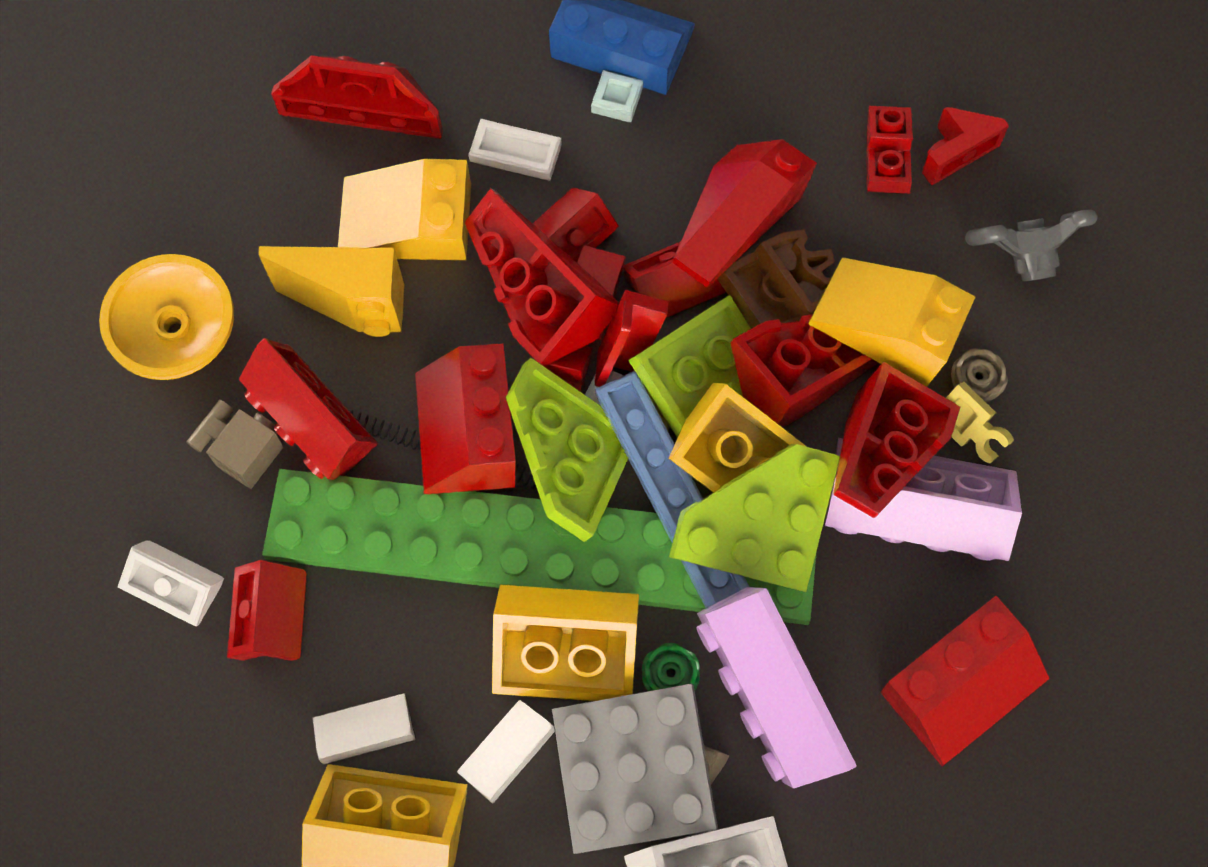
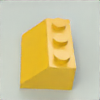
M712 383L685 420L668 459L714 493L721 489V486L749 469L764 463L791 444L805 445L727 384Z
M500 585L493 614L492 694L588 701L632 695L639 594Z
M328 764L303 821L302 867H454L468 784Z

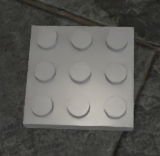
M687 684L552 709L574 854L718 830L694 685Z

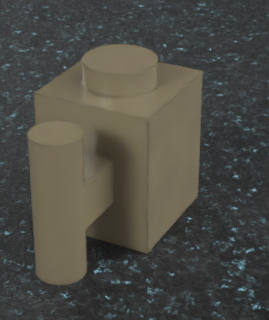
M219 399L186 443L201 453L212 439L214 442L206 453L214 464L252 489L283 449V445L274 430L275 424L259 413H256L252 418L239 409L230 422L225 424L224 422L234 410L227 403Z

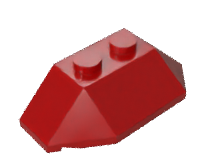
M311 55L274 85L271 94L279 115L438 139L442 138L443 129L439 110L406 68L399 67L390 62L375 64L361 62L349 56L334 58Z

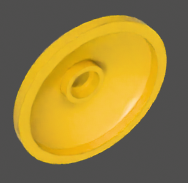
M178 254L153 256L139 261L126 269L108 289L100 310L101 336L114 359L125 369L136 375L157 380L184 377L209 364L227 343L234 322L233 300L224 280L206 263L190 256ZM173 324H181L177 332H168Z

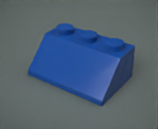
M562 0L549 29L551 58L600 74L605 70L643 80V88L667 95L694 30L695 23L623 0Z

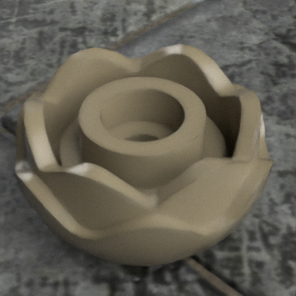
M970 349L957 359L952 366L951 378L954 388L964 381L985 402L999 396L1008 383L1003 360L989 350ZM980 374L982 376V380L976 379L975 375Z

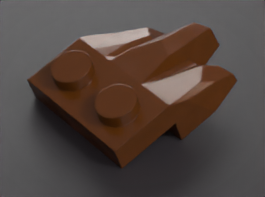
M805 229L783 232L761 242L753 253L736 260L718 278V281L727 294L732 297L751 328L769 320L779 319L781 323L799 321L803 315L814 313L831 278L825 277L823 272L835 262L832 248L811 252L804 247L808 240Z

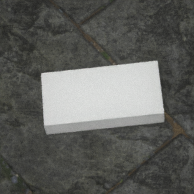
M480 119L469 152V160L473 163L550 181L562 141L560 137Z

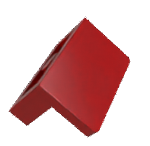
M578 188L570 189L533 223L576 262H578L583 246L596 248L619 227L598 193Z
M681 241L625 264L623 267L626 281L637 293L668 301V314L666 318L726 292L718 279L707 288L672 263Z
M629 290L624 291L598 349L595 386L601 387L606 384L613 367L630 372L635 371L628 360L653 345L668 314V301Z
M264 560L235 567L227 658L242 661L260 656L290 661L300 658L307 576L304 569Z

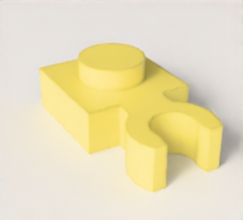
M964 381L958 384L946 397V399L960 406L952 438L961 447L972 439L976 443L975 447L978 456L983 461L991 463L998 455L990 448V439L998 440L1004 447H1007L1014 441L1013 436L1008 430L1002 427H993L988 422L996 412Z

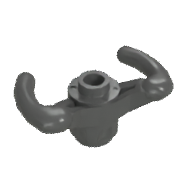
M1092 209L1066 213L1061 216L1059 224L1046 227L1044 226L1043 218L1018 222V231L1007 229L1003 225L984 227L967 232L965 240L971 246L995 243L1013 256L1016 274L1020 273L1021 282L1057 276L1056 267L1060 266L1057 248L1080 227L1095 224L1098 214Z

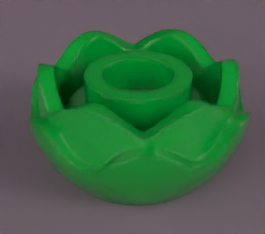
M665 643L649 652L644 658L642 664L643 683L648 692L687 684L694 685L695 690L700 681L699 661L694 653L680 645ZM668 670H674L675 676L668 677L666 672Z

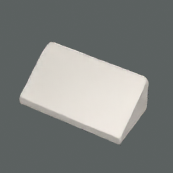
M144 541L131 547L118 588L194 626H198L221 588L224 578L154 542Z
M404 693L313 718L318 759L323 764L415 740Z
M519 700L459 768L457 773L493 804L555 732L554 726Z

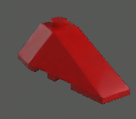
M783 139L736 145L713 166L672 263L708 288L802 198L817 162Z
M490 188L464 223L482 265L487 266L496 286L493 291L498 302L504 304L511 321L508 325L513 337L535 361L542 366H546L596 341L611 322L619 302L499 193Z
M813 314L803 315L799 321L781 323L779 319L765 321L733 338L730 343L743 398L782 428L806 415L879 363L809 325L808 323Z
M883 362L856 394L846 421L833 495L875 518L951 439L960 406Z

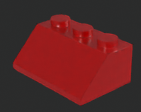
M263 338L257 344L239 377L240 382L248 389L244 396L259 412L264 413L267 411L277 422L274 430L287 444L293 446L296 443L307 455L303 462L314 475L320 479L326 477L330 480H335L339 476H345L379 443L291 346Z
M504 344L460 346L416 372L424 494L515 488L516 460L511 412L506 400L508 383Z
M995 596L888 681L880 693L943 767L1050 678L1028 631L1003 602Z

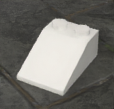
M774 816L651 846L624 856L627 867H788Z

